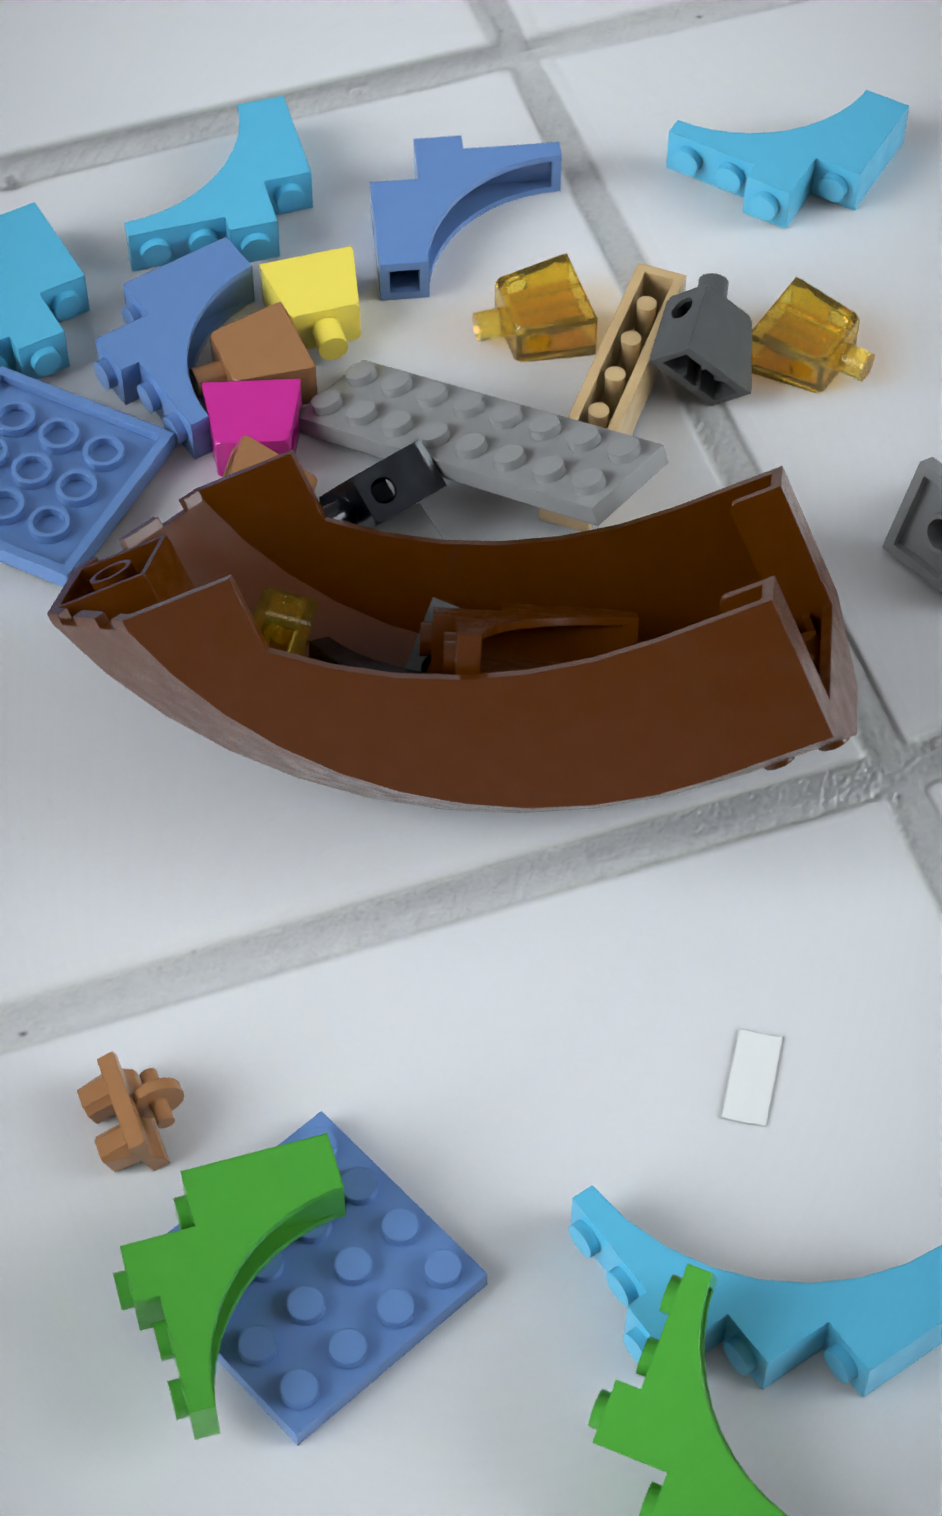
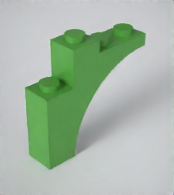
M328 1133L180 1171L184 1195L173 1198L180 1230L120 1246L125 1270L113 1273L121 1309L122 1311L131 1308L135 1309L140 1331L153 1327L162 1361L174 1358L179 1378L167 1381L177 1420L186 1417L190 1418L195 1440L221 1433L215 1396L217 1360L228 1322L245 1290L271 1259L293 1241L316 1227L333 1219L346 1216L344 1185Z
M687 1264L683 1277L673 1274L667 1284L661 1301L660 1312L668 1314V1318L660 1339L651 1336L648 1338L636 1370V1374L645 1377L641 1389L616 1379L611 1392L604 1389L600 1391L588 1422V1427L597 1430L592 1443L667 1473L663 1485L655 1482L651 1483L639 1516H788L771 1502L748 1477L732 1453L721 1431L712 1405L705 1363L706 1325L717 1278L712 1272L691 1264Z

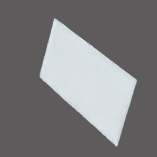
M739 1029L721 1118L766 1127L783 1037Z

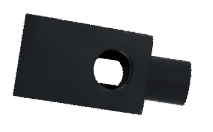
M419 439L320 496L319 503L327 517L374 528L447 485L423 442ZM386 479L392 483L395 494L391 491Z

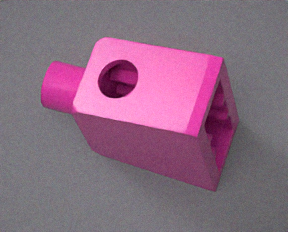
M300 379L202 382L204 409L209 416L212 451L219 476L223 477L231 451L243 435L253 438L278 454L293 449L296 455L300 436L299 416L302 410Z

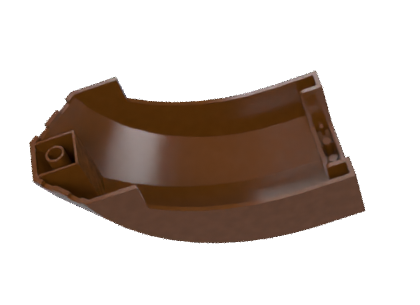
M292 449L194 489L179 499L183 510L164 523H161L159 517H152L120 538L118 541L123 550L100 561L98 557H92L75 568L47 613L52 624L106 674L165 716L227 750L299 779L368 798L436 809L532 813L595 809L665 797L744 775L761 768L776 770L788 765L798 755L816 749L820 751L836 749L844 745L850 737L857 735V681L838 593L783 466L681 505L617 525L562 536L519 540H441L384 532L327 517ZM433 597L463 609L500 611L501 603L635 610L639 617L638 639L635 645L592 658L529 670L467 675L393 673L331 664L309 658V641L329 636L356 653L386 664L405 668L421 629V622L424 621ZM430 664L426 671L427 673H430Z

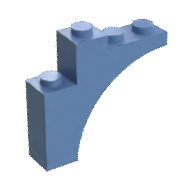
M461 135L413 139L415 179L370 182L371 220L381 301L430 297V280L435 263L449 241L463 227L485 212L507 202L536 194L561 191L562 154L560 143L551 142L463 149Z
M227 237L124 283L123 289L126 306L122 307L121 311L126 325L95 339L98 361L94 363V369L101 385L106 390L113 389L125 405L140 398L145 409L149 413L156 412L163 420L165 429L175 433L176 445L182 443L195 460L212 452L209 416L193 391L189 369L195 367L213 331L217 330L239 310L255 302L252 265Z

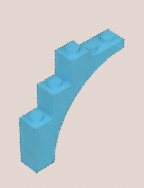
M593 1185L572 1198L571 1225L569 1226L570 1236L578 1250L586 1258L594 1256L607 1272L606 1280L611 1291L623 1305L627 1306L623 1340L627 1350L637 1363L648 1338L651 1336L660 1339L668 1318V1314L660 1312L665 1289L673 1274L683 1277L687 1264L712 1272L717 1278L707 1318L705 1353L724 1342L723 1348L732 1366L744 1376L750 1374L762 1390L823 1349L824 1359L833 1375L844 1384L850 1382L862 1398H864L942 1344V1245L907 1264L861 1278L816 1283L760 1280L710 1267L664 1246L625 1219Z

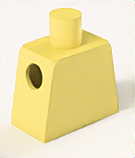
M352 246L260 264L262 300L265 307L278 302L283 304L307 350L317 348L319 355L323 359L335 360L347 352V341L356 340L361 336L359 295Z

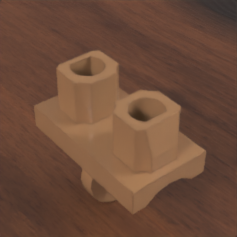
M113 1051L96 1059L101 1075L78 1089L77 1093L87 1116L96 1124L117 1115L119 1125L95 1137L94 1142L102 1162L114 1172L140 1161H143L154 1171L170 1163L157 1126L159 1128H167L175 1122L172 1111L184 1099V1093L179 1081L174 1078H159L157 1070L154 1068L146 1069L138 1076V1073L133 1069H123L118 1056Z

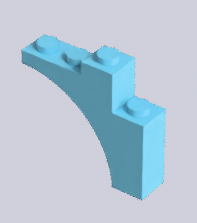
M865 90L863 95L851 105L822 121L791 130L770 133L718 131L677 120L669 131L666 167L744 197L743 213L786 229L811 194L854 211L903 144L909 105Z
M284 96L237 104L238 137L232 153L221 170L204 187L182 202L159 213L124 222L128 256L132 271L163 266L224 237H227L249 263L280 257L276 215L313 208L311 170Z
M33 202L0 215V365L34 379H40L70 367L65 331L59 323L90 311L84 273L36 203Z

